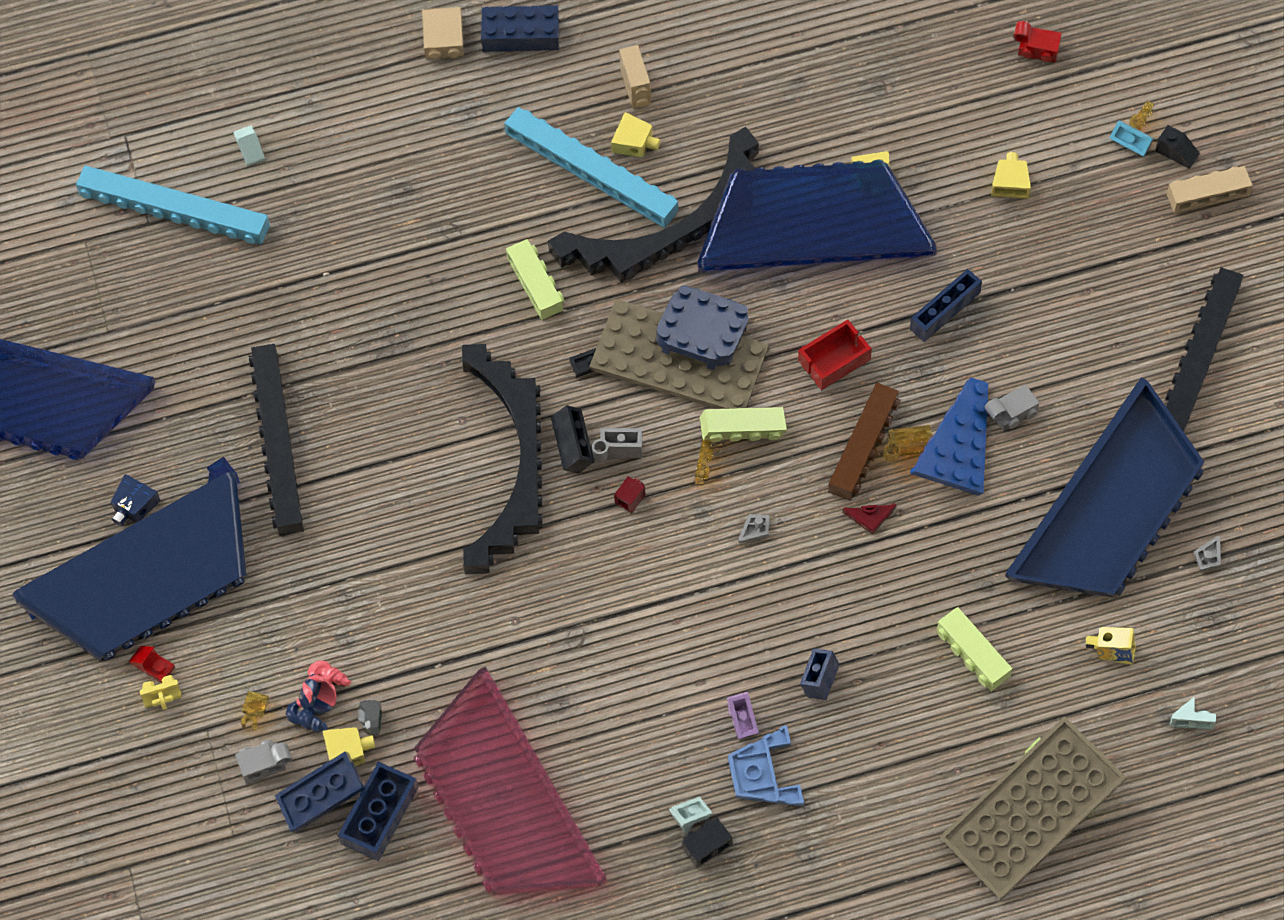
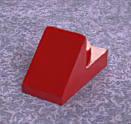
M141 645L128 661L131 665L162 683L163 677L169 676L175 669L173 663L158 655L155 648Z

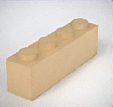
M1245 166L1231 167L1228 170L1214 171L1208 175H1197L1182 181L1175 180L1169 183L1167 196L1175 214L1250 196L1253 185Z

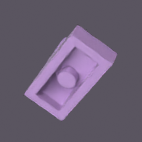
M748 692L728 697V712L732 717L737 738L740 739L759 733Z

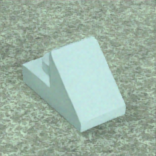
M252 125L233 132L246 166L265 160L257 134L254 132Z
M1193 697L1172 715L1170 727L1213 730L1216 723V714H1211L1208 711L1194 712L1195 697Z
M700 797L669 809L673 818L685 833H688L695 823L708 819L712 814Z

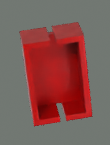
M847 319L798 350V362L808 374L811 373L812 380L822 391L870 361L872 348L862 336H859L857 329Z

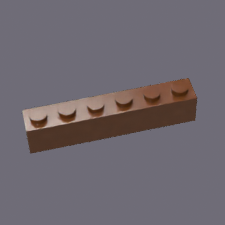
M876 382L829 481V493L849 501L852 500L854 494L858 495L862 485L860 481L862 477L866 478L869 471L868 464L870 461H874L876 457V447L878 444H882L884 440L885 427L889 428L893 420L892 412L893 410L897 411L901 399H898V390Z

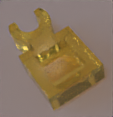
M1147 101L1137 115L1133 114L1129 124L1140 131L1145 125L1147 118L1152 114V108L1155 104Z
M248 691L242 708V712L247 714L241 719L242 728H245L247 722L252 721V729H257V717H264L269 702L268 695Z

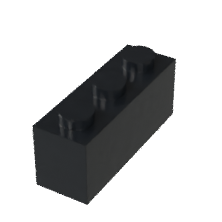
M566 405L551 416V421L563 470L580 473L595 461L582 409Z

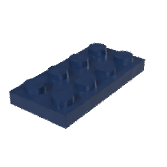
M344 751L276 794L275 797L290 831L296 833L365 790V787L350 754Z

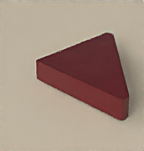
M892 503L891 505L844 507L842 513L873 535L892 514L897 505Z

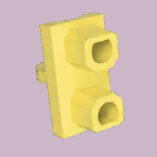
M172 675L163 677L162 684L154 685V682L151 681L142 684V690H140L145 708L161 705L162 709L166 710V703L182 698L177 679L174 680Z

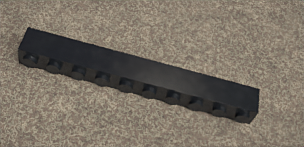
M1220 267L1218 274L1214 273L1210 285H1213L1212 290H1207L1204 301L1207 302L1206 306H1201L1198 313L1200 321L1199 323H1194L1191 332L1194 335L1193 339H1188L1185 351L1188 352L1186 356L1182 355L1178 365L1181 370L1179 373L1175 372L1171 383L1174 384L1173 390H1168L1165 401H1168L1167 409L1183 432L1191 416L1244 276Z
M274 343L251 347L252 355L248 357L250 367H254L255 372L251 373L253 385L257 386V390L254 391V398L256 403L259 402L260 407L256 408L257 418L262 421V426H259L260 438H264L265 444H261L263 456H267V462H264L265 473L270 476V480H266L268 492H272L273 498H269L271 511L275 510V516L272 517L273 528L278 529L279 536L304 532L276 345Z

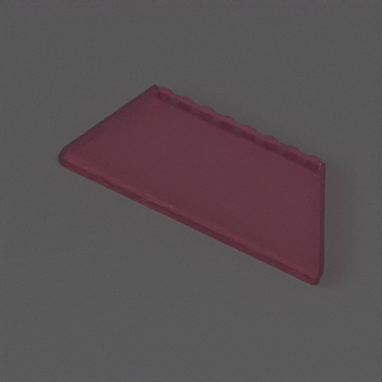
M486 666L479 669L414 747L416 755L413 758L418 768L423 767L425 771L423 776L428 786L433 785L435 789L433 795L436 801L443 803L445 807L443 813L448 821L452 820L455 826L452 829L458 839L462 838L465 844L462 847L468 857L472 856L475 862L472 865L477 875L482 874L485 879L482 883L487 893L492 892L493 895L592 888L606 884L607 878L488 669Z

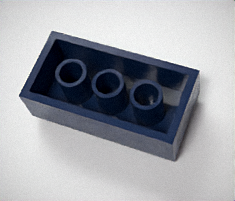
M558 5L482 7V51L559 50Z
M378 761L364 786L365 790L360 793L338 834L341 845L376 861H380L419 788L415 777Z

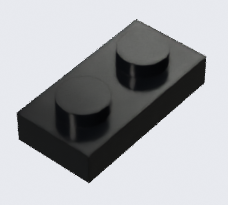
M596 348L569 357V363L576 378L594 372L591 371L589 366Z

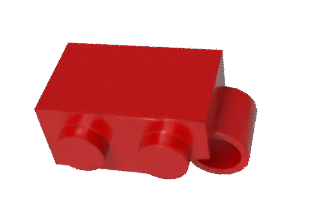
M1026 21L1017 22L1013 38L1020 42L1018 55L1056 63L1062 33L1034 28Z

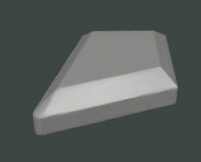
M749 514L739 536L738 543L769 536L770 515Z
M1220 536L1215 537L1193 552L1200 572L1220 567Z

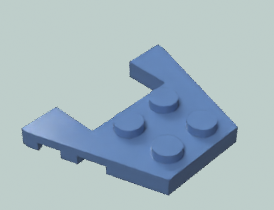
M787 725L782 726L772 734L765 735L763 739L753 744L750 743L728 755L737 799L804 806L800 785L777 788L769 751L791 746Z

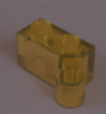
M930 425L889 430L887 436L888 443L885 445L883 452L884 459L888 462H895L899 456L923 453L925 446L932 437ZM887 450H893L897 454L891 455Z

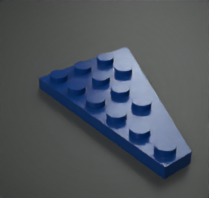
M974 378L966 381L962 391L957 395L956 401L950 406L944 416V420L937 427L938 429L934 436L930 438L924 448V452L920 454L919 460L911 469L910 474L978 496L984 493L987 427L985 405L988 403V383Z

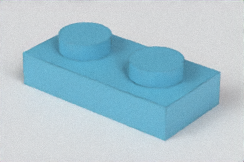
M1120 120L1110 136V139L1142 156L1147 154L1154 140L1153 137Z

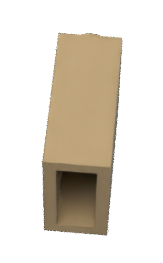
M461 7L422 10L426 59L464 56Z
M635 45L619 49L620 70L632 109L642 108L651 104L650 81L639 46Z

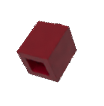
M627 476L614 494L615 504L632 514L646 495L643 482Z

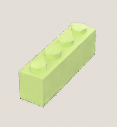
M528 239L506 248L507 259L540 319H546L563 311V295L560 291H556L553 277L547 275L544 261H539L535 245H531Z
M783 407L705 409L699 417L703 440H710L711 442L728 439L732 442L741 439L757 441L761 438L778 440L787 430Z
M958 607L938 621L937 633L939 637L951 645V650L956 656H961L967 669L975 672L982 686L988 687L990 691H993L1011 677L1012 668Z

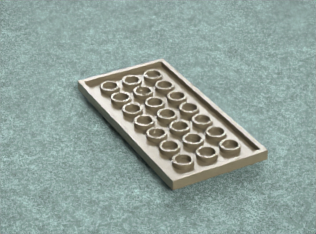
M615 299L589 368L591 371L716 409L747 408L769 348L768 344L742 337L733 355V361L729 366L725 364L723 366H716L715 370L707 369L708 363L673 351L669 355L662 352V348L655 340L657 327L663 313Z
M1064 716L940 836V839L1002 900L1105 801L1127 777Z

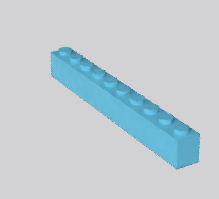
M517 107L504 123L505 134L663 228L677 214L678 201L675 197L663 193L655 185L651 186L640 176H634L625 167L614 164L608 157H602L591 147H585L577 139L570 138L562 130L550 126L545 120L536 118L530 111Z
M86 165L76 183L79 195L84 198L97 199L105 204L112 203L120 208H130L142 214H152L160 219H170L175 223L188 224L196 229H206L214 234L221 233L232 239L239 238L245 240L250 244L257 243L262 245L270 226L268 215Z

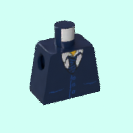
M125 474L111 500L112 507L117 512L112 518L113 522L119 526H123L127 519L135 523L139 522L161 501L158 492Z

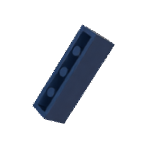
M966 269L911 317L910 330L925 342L981 293L982 280L969 269Z

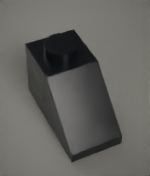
M1170 125L1166 126L1158 138L1155 151L1188 169L1192 167L1200 155V152L1187 135Z

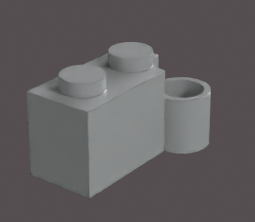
M1026 384L1000 399L994 398L985 405L986 411L1003 431L1008 428L1013 429L1025 419L1033 418L1038 413L1039 408L1038 400Z
M601 428L600 439L592 444L594 459L604 461L608 456L609 458H642V428ZM601 448L603 452H597L596 450Z
M272 740L263 741L259 746L253 748H244L235 754L246 784L287 770L285 765L292 761L287 744L284 742L272 743Z

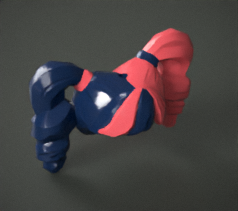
M316 661L310 665L308 669L309 678L303 683L299 699L289 704L286 710V716L290 722L301 725L302 728L316 733L328 730L327 725L320 718L314 717V715L325 714L336 704L337 695L333 684L335 683L343 687L351 684V680H348L344 673H341L336 667L332 668L326 661Z

